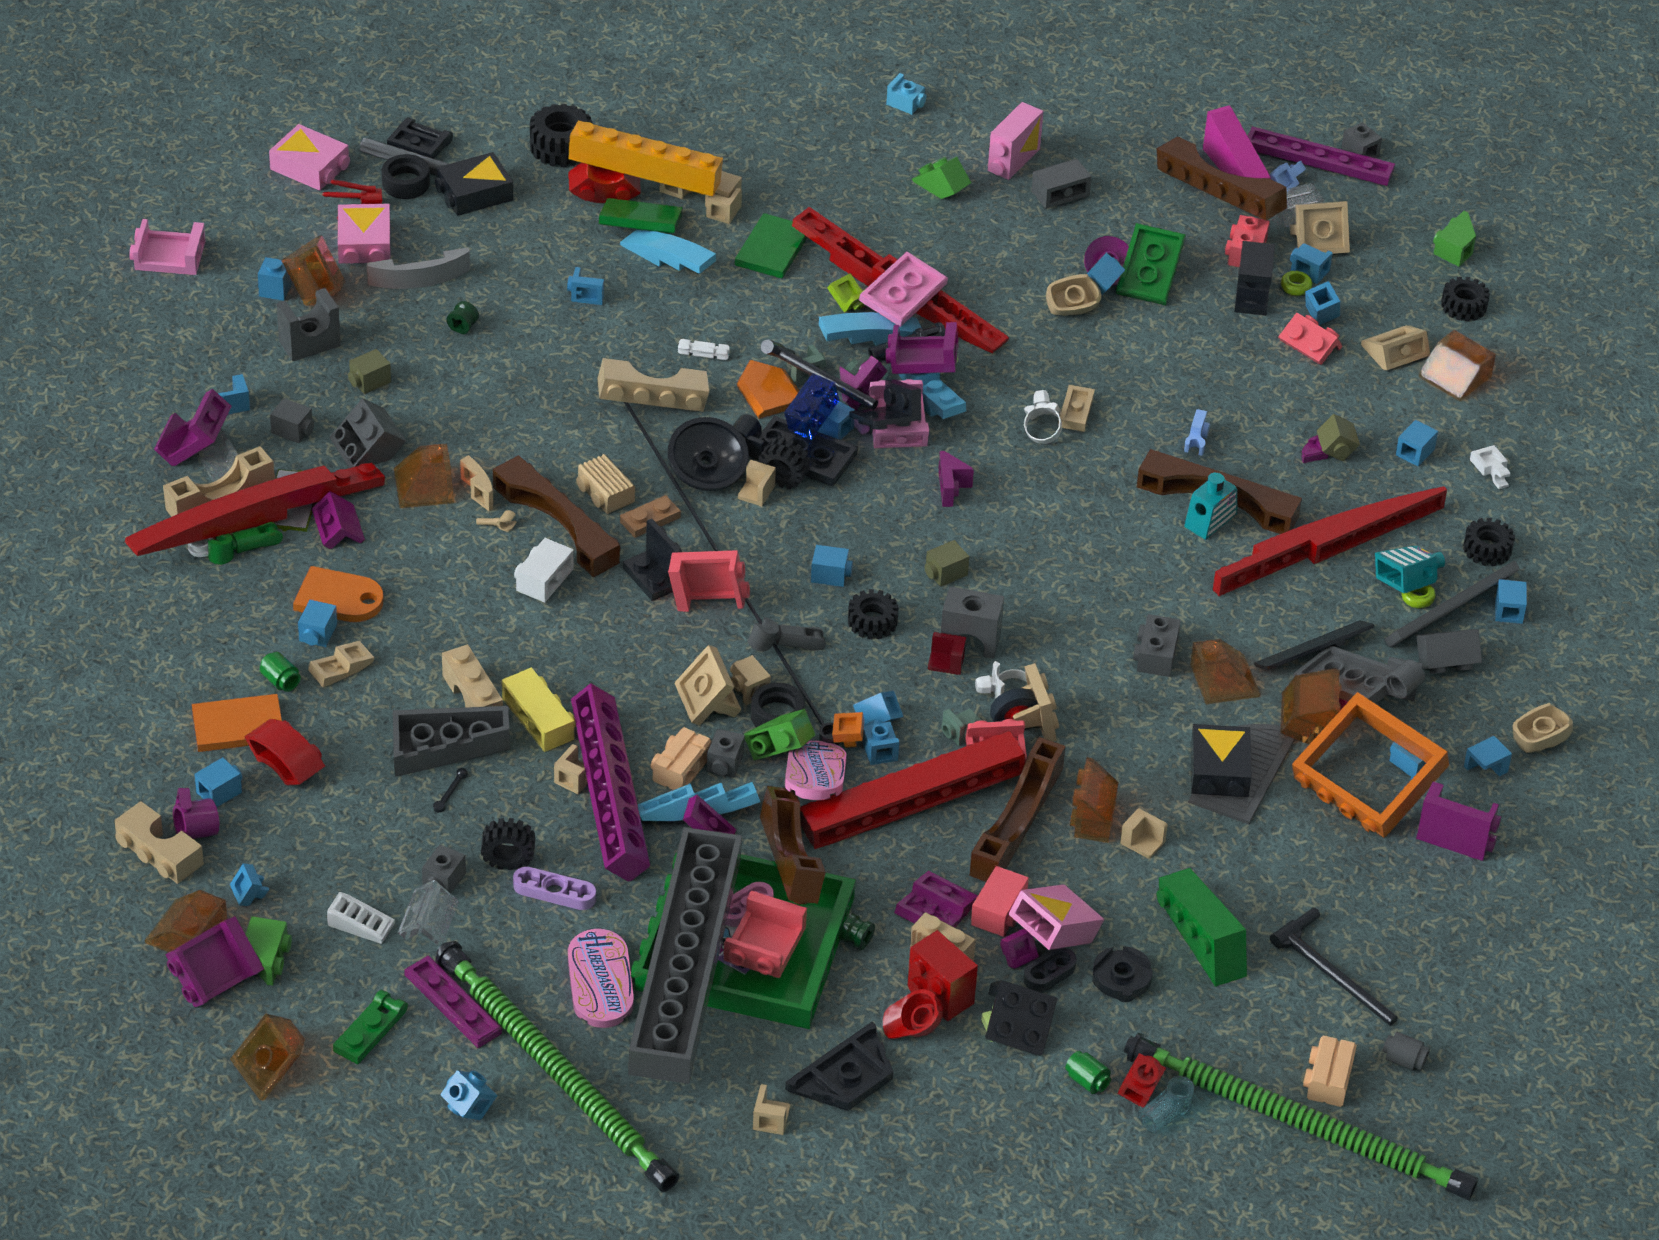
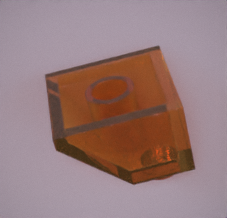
M447 443L419 446L394 468L400 508L454 503Z
M1221 639L1193 642L1190 666L1206 705L1260 697V692L1243 653Z
M266 1013L230 1060L259 1100L263 1101L300 1056L305 1039L290 1019Z

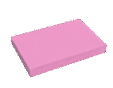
M906 252L860 294L859 301L901 327L947 284L948 277L909 252Z

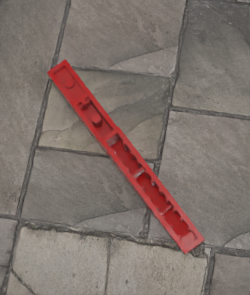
M808 207L793 219L792 227L831 253L829 261L868 287L897 261L890 254L884 258L811 207ZM942 290L916 312V314L934 324L941 322L945 329L946 322H957L959 338L990 353H994L1009 340V337Z
M363 463L356 467L339 469L332 473L325 466L304 470L239 490L186 510L126 537L125 543L136 556H141L260 526L268 522L287 519V509L319 502L328 492L343 496L383 486L385 484V475L373 463Z
M1443 486L1379 501L1314 521L1253 545L1251 556L1244 557L1240 561L1215 571L1213 591L1218 596L1224 595L1306 558L1313 564H1317L1443 509L1447 489Z

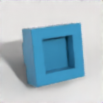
M243 863L230 883L240 906H249L254 898L262 899L269 891L268 887L262 886L264 877L257 874L252 864Z

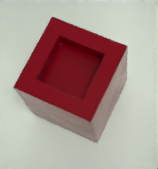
M934 632L928 670L961 675L965 657L966 637Z

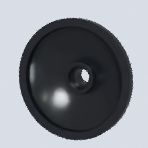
M712 417L694 418L680 425L672 434L667 451L668 461L674 474L688 486L703 491H718L735 484L744 474L749 457L748 447L741 433L731 424ZM701 461H708L710 464L705 465Z

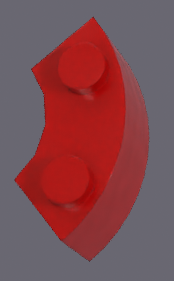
M582 162L568 172L569 191L585 201L605 203L607 198L629 200L641 194L640 177Z
M269 719L244 736L257 761L271 767L285 785H300L325 767L319 748L314 744H310L286 720Z

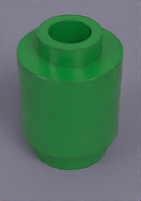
M280 652L269 653L261 660L260 673L278 690L290 692L300 683L301 676L298 668Z
M1076 1051L1066 1063L1065 1070L1069 1072V1077L1091 1094H1095L1098 1091L1103 1092L1111 1082V1070L1087 1052Z

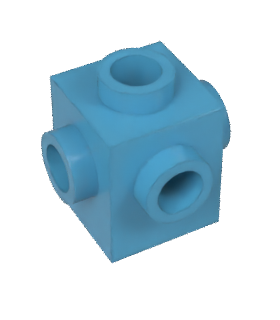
M457 1070L448 1079L446 1087L440 1094L449 1103L447 1107L454 1114L475 1120L483 1118L498 1096L485 1084L487 1082L486 1078L473 1070L471 1072Z

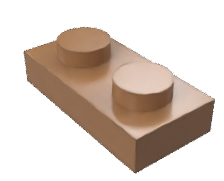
M664 495L621 514L620 523L636 538L646 533L647 520L653 519L659 526H663L681 518V511Z

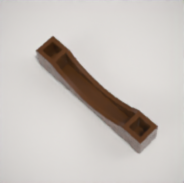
M1178 136L1156 148L1157 167L1160 171L1265 221L1287 209V188L1269 178L1242 177L1220 171L1200 157L1195 144Z
M1150 449L1139 467L1137 488L1158 495L1194 493L1195 490L1208 481V476L1211 473H1220L1226 481L1236 486L1237 507L1252 516L1263 529L1278 534L1292 530L1300 515L1301 497Z
M518 455L493 468V488L508 502L538 509L560 522L574 541L577 563L593 578L620 564L621 548L619 542L614 537L609 536L597 522L592 521L580 507L574 505L563 492L557 490L549 479L539 474L532 464L527 463Z
M1041 737L1037 739L1027 757L1018 783L1004 811L995 824L988 831L983 832L971 852L969 876L987 882L996 866L1004 869L1007 868L1063 771L1066 746Z
M767 786L760 819L789 901L801 905L807 903L818 904L826 872L821 858L808 857L805 852L801 834L799 798L795 795L794 790L789 792L786 788Z

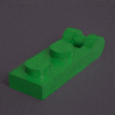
M382 989L379 990L373 1002L333 1044V1052L358 1065L406 1013L408 1003L401 999L395 1000L391 998L390 993ZM384 1008L390 1010L387 1014L381 1012Z

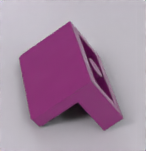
M328 492L312 508L323 546L332 549L345 536L358 543H362L365 540L355 507L351 502L332 492Z

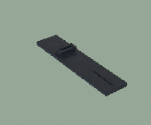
M1359 620L1254 662V665L1258 668L1271 670L1330 645L1334 647L1345 645V639L1375 627L1373 623Z

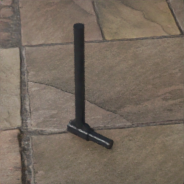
M768 339L761 343V351L763 353L782 359L871 410L876 409L878 405L877 400L796 356L794 350Z
M1311 908L1296 920H1291L1270 935L1271 944L1278 949L1293 947L1389 1026L1397 1021L1398 1017L1301 939L1302 930L1320 917V912L1317 908Z

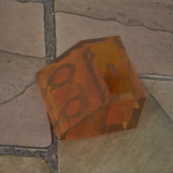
M322 235L281 260L306 306L316 304L315 294L317 290L326 288L332 297L341 291L345 283V279Z
M1334 668L1296 675L1282 692L1281 734L1306 744H1310L1341 709V704L1339 703V693L1341 691V683H1339L1340 670Z
M1089 757L1086 758L1085 768H1079L1076 785L1081 786V788L1074 790L1072 806L1077 807V809H1072L1070 826H1075L1074 838L1109 843L1119 782L1093 758Z

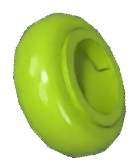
M1301 271L1287 272L1281 278L1280 284L1282 289L1287 294L1293 296L1305 295V291L1312 288L1311 278Z
M1431 585L1408 593L1401 592L1403 601L1417 609L1429 607L1436 597L1435 590ZM1414 592H1419V593H1422V594H1424V595H1423V596H1418V595H1415V594H1413V593H1414Z

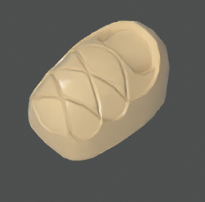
M1079 274L1052 282L1047 287L1045 297L1051 314L1063 316L1080 315L1095 309L1099 305L1101 291L1088 274Z
M1551 703L1532 709L1518 718L1513 724L1514 740L1519 748L1526 753L1554 747L1567 740L1573 731L1572 719Z

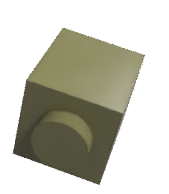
M377 349L349 360V381L353 387H358L364 394L391 383V363Z
M1333 414L1317 430L1323 453L1340 461H1344L1360 445L1354 423L1336 414Z
M955 540L927 551L926 564L924 566L925 572L940 587L968 575L970 556Z

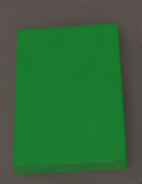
M607 198L599 214V224L674 233L682 217L683 207Z
M763 213L735 257V266L783 279L808 237L792 227L793 221Z
M1136 223L1123 265L1125 271L1120 275L1116 294L1166 305L1186 234Z

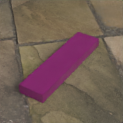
M429 955L404 969V975L477 1048L502 1034V1027Z

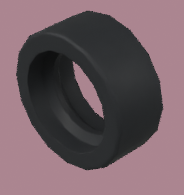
M410 154L396 155L389 158L382 166L383 189L392 197L413 199L423 195L430 186L429 165L421 157ZM402 173H411L418 176L411 180L394 178V176Z
M773 682L765 684L758 688L751 698V720L755 727L781 716L772 715L762 710L761 708L766 704L773 702L784 703L794 709L792 712L805 709V698L801 691L786 683Z

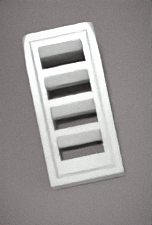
M342 892L338 893L327 911L328 926L380 944L383 943L395 924V919ZM365 919H368L366 925L362 924ZM380 923L377 931L373 930L375 924Z

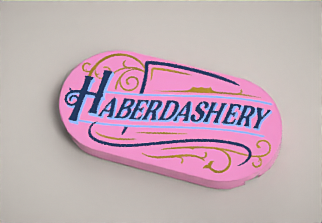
M808 741L801 748L790 750L785 775V788L789 792L794 790L796 796L808 800H825L830 798V794L833 793L836 796L843 791L845 750L836 744L823 741Z
M591 929L575 936L568 947V966L575 1014L594 1027L608 1028L622 1023L628 1014H631L634 1006L627 945L618 934L605 929Z

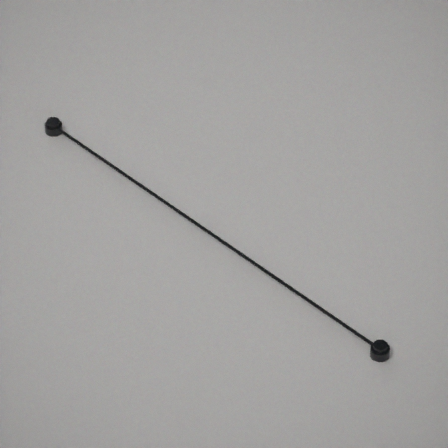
M624 402L714 551H719L630 404ZM745 598V602L759 624H762V620L750 600ZM774 641L773 648L821 725L819 740L839 745L841 742L834 743L833 723H824Z

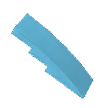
M636 229L620 242L621 246L660 267L666 263L678 271L686 266L700 274L716 262V253L688 240L657 231Z
M875 312L843 313L819 317V326L826 341L848 338L851 345L873 341L875 346L888 342V334H893V327L896 325ZM911 317L900 327V336L912 335L915 329H922L918 319Z
M753 782L725 792L722 783H719L694 793L691 784L638 804V810L642 821L683 820L689 798L695 795L700 796L719 814L733 812L759 803L760 799Z

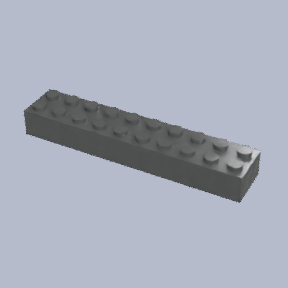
M683 827L629 1048L628 1075L686 1084L690 1083L741 862V835Z

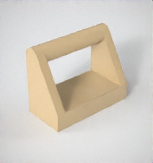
M1407 325L1361 341L1362 347L1384 370H1390L1430 356L1427 331Z

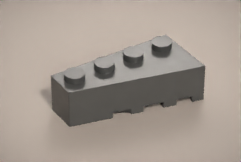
M508 706L393 710L395 777L509 750Z

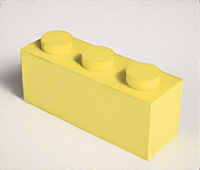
M532 667L502 679V699L544 752L574 740L576 723L573 714L565 710L558 695L553 694L549 690L545 679L542 676H538Z

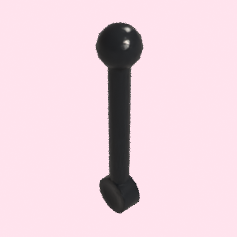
M459 768L457 770L456 778L441 800L433 804L435 812L439 813L445 810L446 801L461 779L467 777L468 772L466 769Z

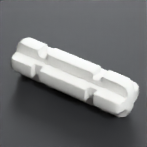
M680 339L678 353L682 355L693 353L692 356L711 359L716 356L719 360H728L730 346L725 344L715 346L716 343L696 340L694 343H691L689 339Z

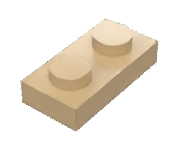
M1074 385L1068 386L1060 415L1062 428L1085 432L1095 389Z

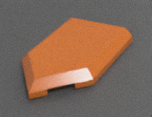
M750 360L737 382V387L758 419L807 405V401L783 368Z

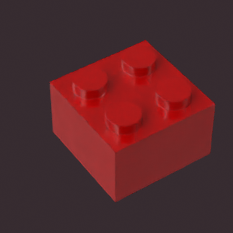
M936 930L910 947L907 986L911 992L920 989L933 992L942 1005V1017L949 1021L975 1003L978 965L941 932Z

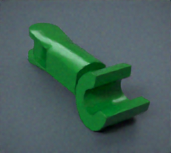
M268 522L256 528L232 533V535L216 536V540H208L209 560L218 565L226 564L233 559V550L238 554L260 547L277 545L282 541L283 534L278 530L274 522Z

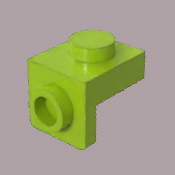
M851 274L830 283L827 287L844 312L852 308L857 311L865 306L864 303L859 301L860 294L863 291Z

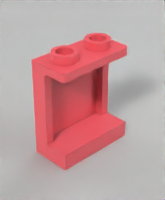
M738 550L672 553L668 573L678 611L689 612L691 600L731 598L736 599L738 609H744L745 598L750 597L749 582L744 580L745 563L740 562Z
M751 890L747 897L746 912L732 938L727 937L724 942V961L758 971L764 975L780 978L806 929L807 908Z

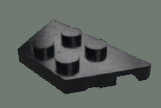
M870 1022L786 1081L785 1089L790 1093L849 1111L893 1080V1069L890 1061L885 1057L886 1051L883 1043H880L877 1036L875 1023Z

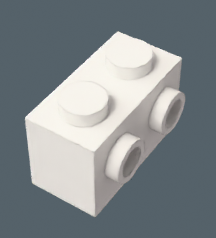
M544 538L538 546L532 548L529 557L517 566L514 573L516 591L545 603L574 569L573 549Z

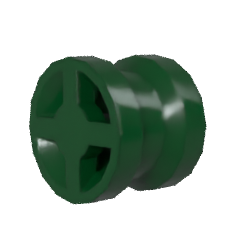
M461 301L448 314L446 322L451 330L460 334H466L479 319V312L471 303Z
M852 913L843 923L839 938L844 942H852L856 948L863 950L874 935L875 924L870 921L864 922L860 919V916Z

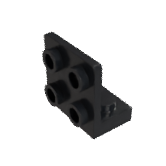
M896 379L885 380L883 396L886 407H878L874 410L849 411V417L858 420L859 424L871 425L872 429H887L890 424L910 426L912 421L921 420V389Z
M649 519L646 521V551L624 560L623 569L650 600L654 601L673 592L668 573L672 553L682 552L678 543H674L668 537L662 526H659L653 519Z
M1003 980L991 983L988 995L996 998L985 1038L1034 1055H1043L1058 998Z

